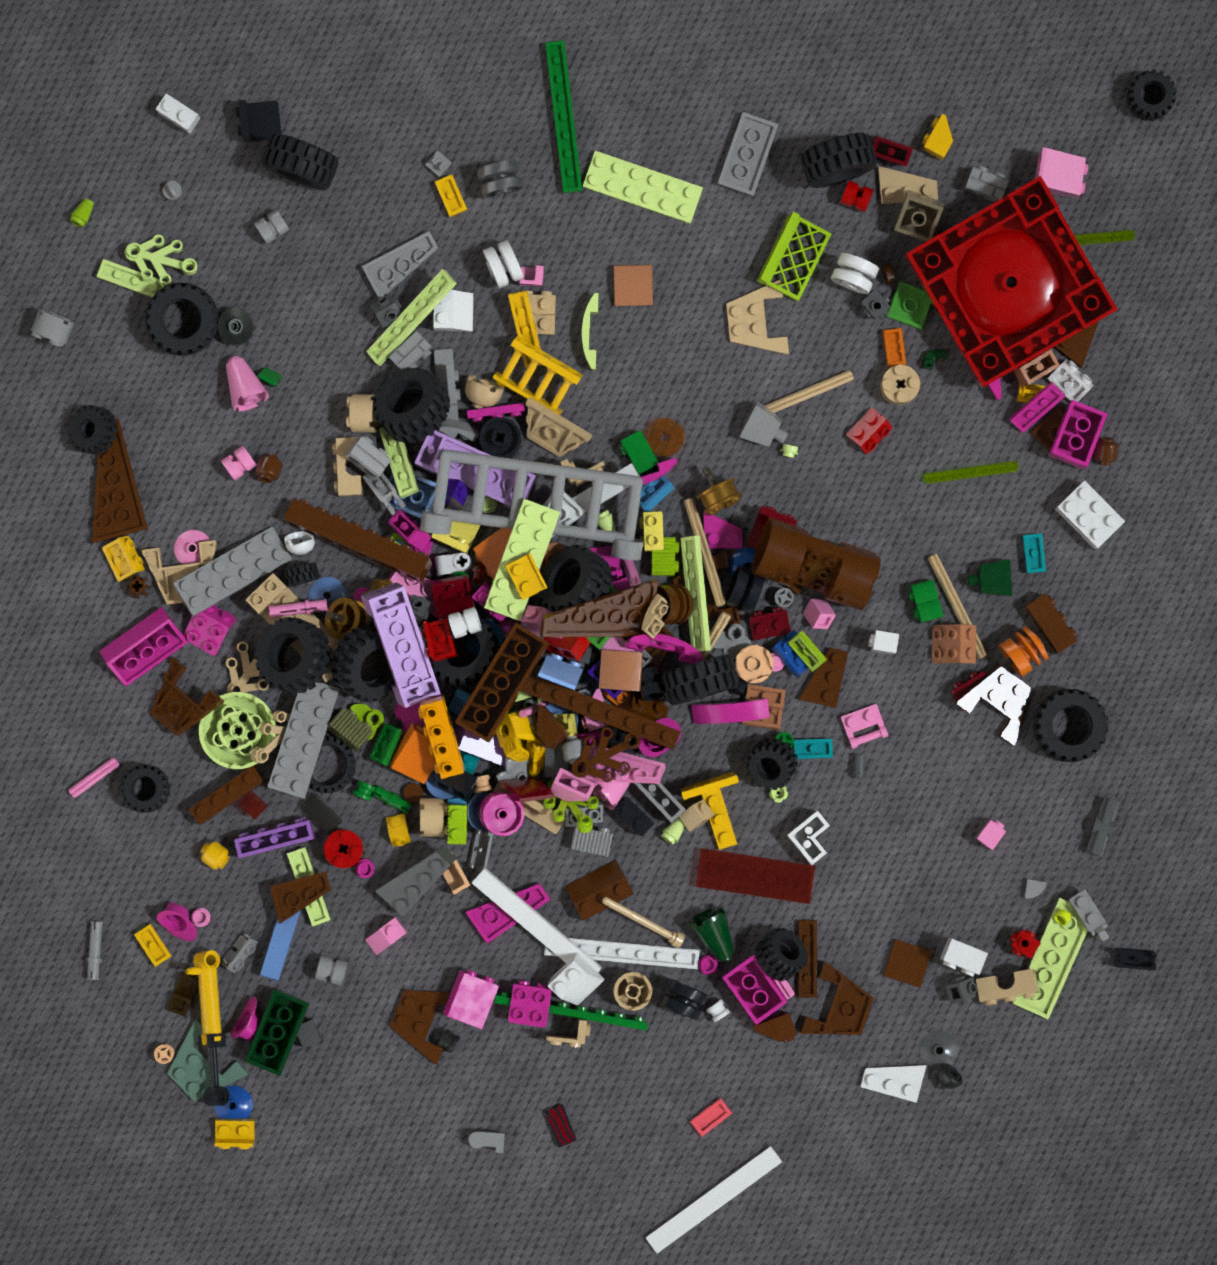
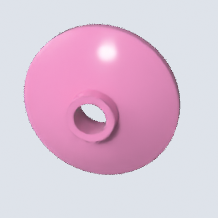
M189 530L182 533L174 545V553L177 560L182 565L201 562L198 542L210 541L208 536L198 530ZM191 545L196 546V550L194 552L189 551V547Z

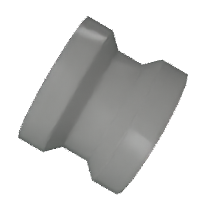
M781 588L774 595L776 605L782 608L790 606L794 599L793 593L788 588Z

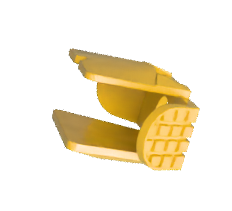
M520 711L506 715L496 735L506 757L522 762L529 758L525 740L538 742L540 738L537 735V726L533 715L521 718L519 716Z

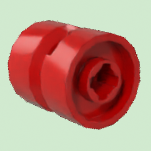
M849 180L840 203L849 207L854 205L855 209L865 212L874 189L867 186L859 187V183Z

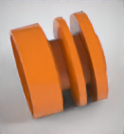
M1026 626L1021 629L1024 637L1019 632L1015 633L1017 643L1008 638L998 645L1004 657L1012 659L1014 663L1011 664V667L1021 678L1032 671L1031 660L1039 666L1041 662L1038 656L1043 661L1049 659L1041 640Z

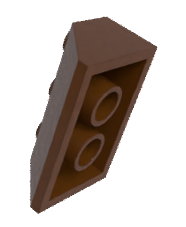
M617 860L565 886L582 921L609 908L602 903L604 897H608L618 903L634 894Z

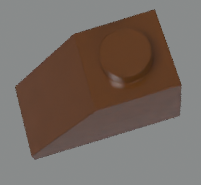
M538 706L537 735L540 738L539 742L545 749L550 748L554 750L570 733L546 706Z
M789 1012L753 1025L754 1031L779 1042H790L797 1035Z

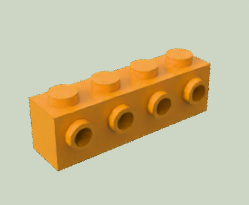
M444 695L421 701L418 713L420 719H424L426 725L423 726L425 737H429L431 742L429 744V751L431 756L434 755L436 759L434 763L436 774L440 773L441 779L464 773L465 767Z

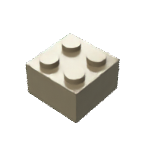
M907 190L894 224V230L926 242L933 237L943 211V202Z

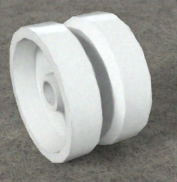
M508 240L498 243L500 256L497 255L493 247L482 250L492 278L495 279L499 289L509 284L507 272L515 282L524 278Z
M841 253L837 262L841 268L834 269L831 280L852 291L869 294L873 285L869 279L876 278L879 268L858 256Z

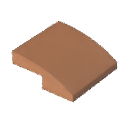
M652 264L614 265L615 306L653 305Z
M601 650L599 688L640 691L643 653Z
M748 684L745 701L768 698L769 709H771L769 710L770 717L743 721L741 725L779 731L786 690Z

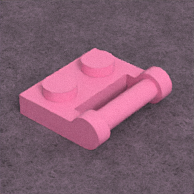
M877 704L840 717L852 749L857 748V745L879 737H888ZM878 724L879 730L854 738V732Z

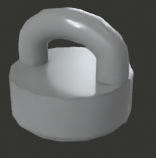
M167 181L163 186V194L167 199L174 201L182 195V188L176 181Z

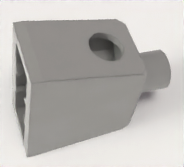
M757 401L741 431L740 437L770 446L773 438L784 443L788 433L779 429L782 419Z

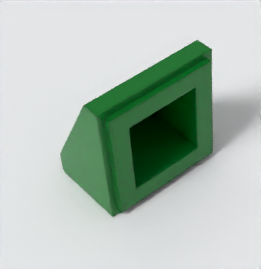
M267 367L258 374L260 380L274 388L282 375Z

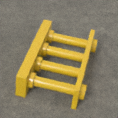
M517 336L511 344L514 347V354L503 373L496 372L493 379L501 387L507 386L527 399L530 397L561 415L563 410L558 408L570 385L574 383L577 385L583 374ZM526 354L531 357V362L518 384L511 380L509 376L521 355ZM543 364L547 367L548 371L537 391L533 393L525 387L536 367ZM558 373L564 377V382L552 403L543 399L542 395L554 374L557 375Z

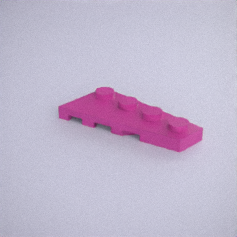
M540 884L516 892L534 910L551 900ZM490 902L466 912L487 944L518 923L495 902Z

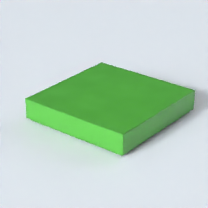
M899 281L886 317L922 330L932 302L925 290Z

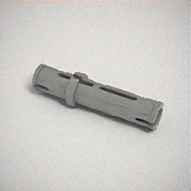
M90 921L86 979L99 980L100 963H102L100 952L103 922Z

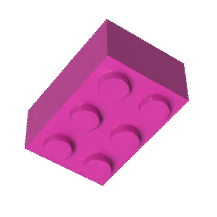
M1071 400L1066 407L1048 456L1083 470L1087 468L1108 414Z
M752 954L721 977L757 1025L785 1005L787 1001L771 978L766 975V972L761 970V966L757 963L758 960Z

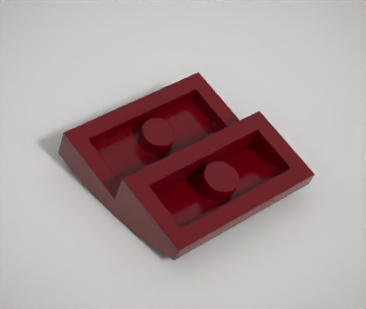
M536 777L501 781V789L510 791V799L517 802L554 798L550 788Z

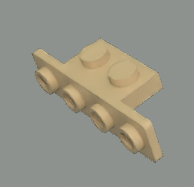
M500 782L497 783L493 792L502 791L510 794V791L501 789ZM544 800L521 802L526 817L554 834L558 833L565 821V817L562 822L554 821V810L546 809L544 807Z

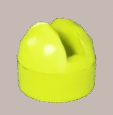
M1060 909L1054 915V919L1058 924L1066 926L1071 919V913H1068L1066 909Z

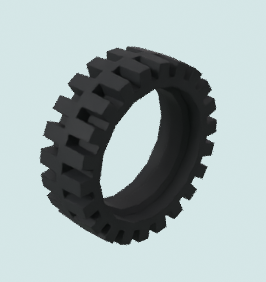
M324 736L321 747L332 746L343 753L346 760V769L343 776L333 783L323 784L311 777L309 787L320 793H333L349 784L355 773L356 761L351 748L346 743L336 737Z

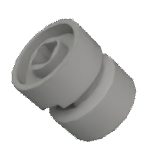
M277 209L269 213L267 219L261 218L254 223L267 244L275 240L277 234L281 236L289 231L288 226Z
M322 955L315 979L324 982L330 980L331 984L342 986L348 962L342 960L334 962L333 958Z

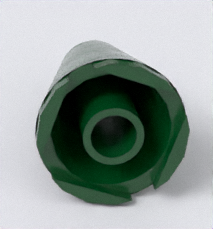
M718 906L717 911L712 912V909H708L692 918L694 922L689 921V924L717 961L726 962L732 958L731 955L734 954L726 911L723 906Z

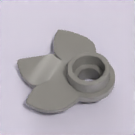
M732 624L727 628V631L721 633L713 648H723L724 655L729 654L734 660L742 649L751 645V641L745 636V629L741 625ZM733 630L739 631L738 637L732 635Z
M506 757V771L496 775L498 781L501 783L504 780L529 778L527 770L530 765V759L518 762Z

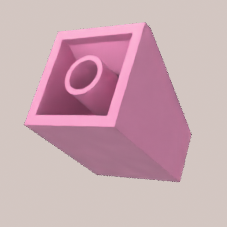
M1043 147L1038 156L1035 179L1042 176L1053 195L1079 198L1085 191L1083 175H1087L1088 164H1085L1086 158Z

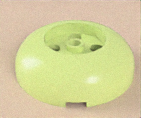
M231 692L221 695L220 697L224 702L200 721L199 739L205 753L215 763L223 767L245 769L258 763L251 759L252 750L255 747L263 748L276 736L275 733L265 735L260 732V725L262 723L276 726L273 714L269 707L254 695L244 692ZM241 714H245L247 716V720L245 722H241L239 720V716ZM225 722L230 725L227 731L222 729V724ZM238 727L242 729L239 735L235 732ZM253 731L256 734L255 738L252 740L249 739L247 736L248 732ZM232 740L238 741L236 748L230 746Z

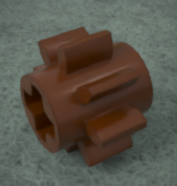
M137 575L134 580L129 578L131 583L126 585V588L131 589L129 595L132 596L136 593L137 599H140V594L147 596L146 588H151V586L145 584L148 579L140 580V575ZM137 582L143 585L142 588H139V592L134 588Z

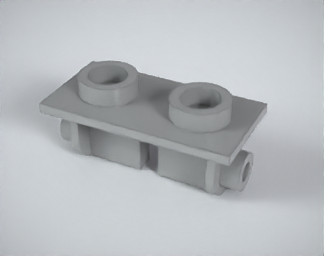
M246 933L243 936L240 935L233 945L238 949L237 952L230 949L223 958L224 962L222 965L227 970L236 973V971L243 967L247 956L255 951V945L258 942Z

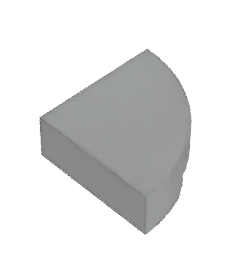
M1027 879L1024 898H1034L1040 895L1047 883Z

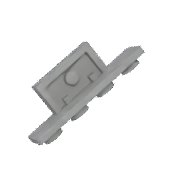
M434 350L436 377L450 397L449 413H446L448 415L447 419L459 420L457 400H461L460 389H456L455 381H459L458 370H454L453 350Z

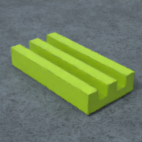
M803 631L799 632L788 642L812 672L827 660Z

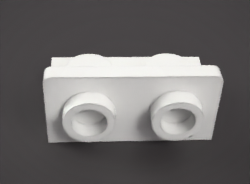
M1067 359L1047 378L1058 386L1070 401L1075 400L1078 402L1094 386L1091 378L1086 374H1082L1078 370V366L1073 361H1068Z

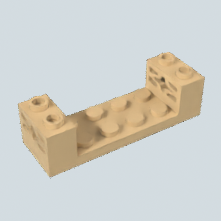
M274 573L246 599L269 624L275 625L274 622L276 620H283L285 617H296L322 629L324 636H327L329 640L327 645L331 647L329 657L331 659L334 658L333 651L337 649L339 640L328 633L326 626L313 613L311 615L304 613L270 618L269 606L301 602ZM300 639L290 645L302 657L303 646ZM328 663L327 669L329 670L327 674L322 676L327 684L334 678L331 674V669H333L331 663Z

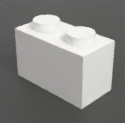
M165 94L156 108L158 114L189 134L200 120L196 112L168 94Z
M876 630L869 636L868 646L871 647L872 652L894 655L897 651L899 634Z

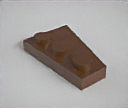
M829 648L825 654L827 660L816 669L798 700L836 708L848 651Z
M327 871L270 887L279 923H283L331 890Z

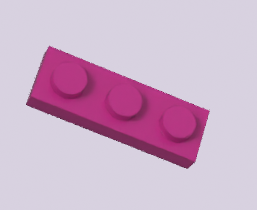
M1051 381L1010 417V421L1024 433L1065 397V393Z
M524 403L469 410L467 411L468 420L472 419V422L484 421L483 417L491 416V419L503 417L502 415L510 414V417L522 416L521 412H525Z

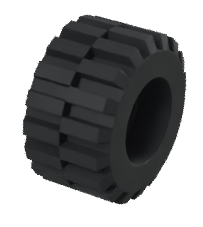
M1152 69L1151 72L1146 70L1142 74L1139 73L1129 85L1126 94L1128 101L1126 103L1127 106H1131L1130 111L1131 113L1135 112L1137 118L1141 116L1145 121L1147 119L1155 121L1156 118L1161 119L1173 107L1177 97L1175 96L1177 89L1173 87L1175 85L1174 81L1170 82V76L1167 75L1165 77L1163 71L1157 73L1156 69ZM1150 85L1159 89L1162 95V100L1159 104L1151 105L1143 100L1141 90L1144 86Z
M770 737L769 740L768 738H763L762 741L757 742L747 757L746 769L749 770L747 772L748 777L752 776L751 781L753 783L757 782V786L760 788L764 786L766 790L770 788L777 790L778 787L781 789L785 784H788L798 766V761L796 760L798 757L797 754H793L795 749L793 747L790 748V744L787 741L786 743L782 742L783 739L781 738L775 740V737ZM763 758L774 759L778 762L781 769L768 767Z
M144 764L134 766L125 773V777H122V785H120L122 793L120 795L124 799L123 802L130 809L140 813L154 812L162 808V805L168 801L167 798L170 796L169 788H171L168 782L169 779L158 767ZM148 777L155 782L156 792L149 800H141L135 794L134 787L140 778Z
M786 928L773 930L762 938L755 947L757 952L755 957L758 959L757 963L761 966V970L765 971L768 977H772L776 981L789 980L806 966V960L808 959L803 941L799 939L797 934L795 935L793 931H788Z

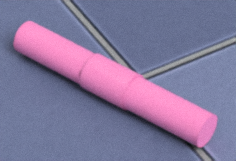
M543 701L521 710L519 716L524 718L537 713L539 705L546 706L549 702Z

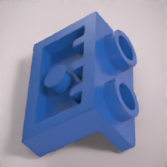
M792 630L772 650L797 678L808 666L788 644L798 634L795 630Z

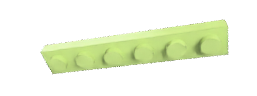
M442 269L366 351L377 365L381 366L389 358L388 356L401 345L457 284L446 270Z
M700 536L681 538L685 588L690 592L693 601L692 613L688 618L691 646L699 652L710 651L711 645Z

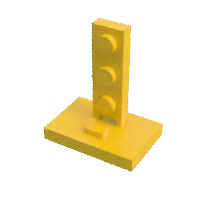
M734 771L680 788L681 796L684 800L702 795V798L710 807L714 816L709 820L719 850L737 844L720 788L739 783L737 774Z

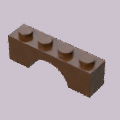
M251 766L189 810L199 825H203L229 805L263 784L265 780L257 768Z

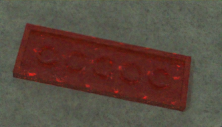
M701 849L695 887L810 904L816 866Z

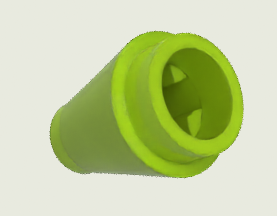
M84 198L70 214V222L80 228L87 225L94 203Z

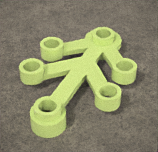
M155 235L153 239L141 245L131 243L125 248L126 258L136 262L142 272V279L146 282L153 279V272L147 268L143 259L151 261L160 277V284L162 286L171 284V276L166 273L161 264L181 269L186 275H193L197 272V263L194 259L188 258L182 262L165 257L172 252L179 253L182 251L183 245L179 240H174L170 245L154 253L147 252V250L154 246L161 248L164 245V238L161 235ZM156 239H161L162 242H161V243H156L155 240H156ZM179 244L180 248L176 249L173 246ZM132 251H137L138 254H137V255H132L131 252H132ZM191 266L193 270L188 271L186 268ZM150 273L151 275L150 277H145L144 274ZM164 278H168V279H169V281L166 282V283L163 282L162 280H163Z

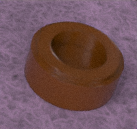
M891 264L882 265L881 270L887 284L894 282L895 275Z
M416 783L408 784L404 789V797L409 802H417L423 796L421 786Z

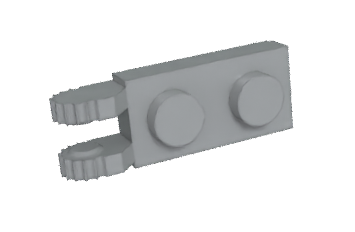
M383 472L380 477L372 479L367 474L362 476L391 515L396 513L393 506L389 504L392 499L395 498L399 507H405L404 502L398 496V492Z

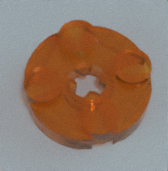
M669 418L656 420L647 432V442L656 455L662 457H670L677 454L682 449L685 441V433L682 426ZM664 432H666L667 435H671V438L668 440V443H665L664 440L660 439V437L663 436Z

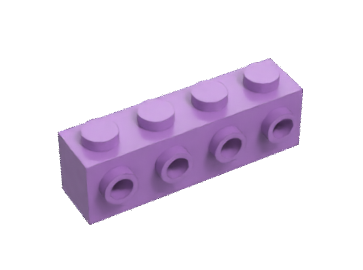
M306 818L294 820L295 824L288 826L286 822L276 825V829L269 830L267 827L257 830L258 834L250 835V832L238 835L239 839L234 840L238 858L316 839L311 820L306 821Z

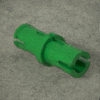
M380 786L377 787L373 794V797L388 804L387 806H393L405 814L408 813L413 804L399 797L397 793L394 792L393 794Z

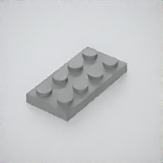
M743 112L717 184L753 197L779 124Z

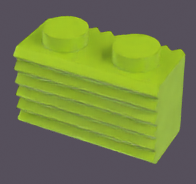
M663 537L664 549L652 551V576L674 577L675 572H679V561H675V553H679V542H675V537Z
M449 804L447 843L466 844L467 804Z

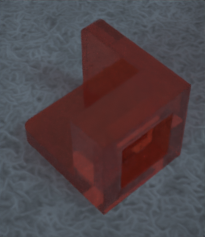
M253 790L238 804L253 819H257L269 807Z

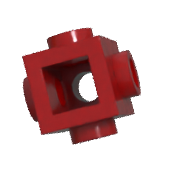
M1020 929L1018 932L1015 931L1010 937L1011 943L1009 946L1013 948L1011 951L1017 956L1022 957L1024 955L1031 959L1041 942L1034 938L1036 935L1028 929L1025 931ZM1023 940L1026 941V945H1025V946H1022V945H1021V942H1022Z

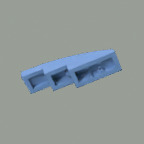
M301 911L281 924L279 919H277L260 976L279 982Z

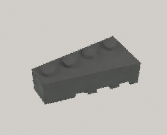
M443 845L383 883L375 891L404 917L455 862L457 857Z

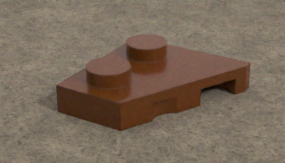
M631 691L629 712L652 721L667 718L668 706L660 699L643 701L640 691Z

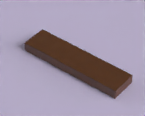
M797 920V935L803 941V946L806 948V954L808 955L806 966L798 972V998H817V920Z

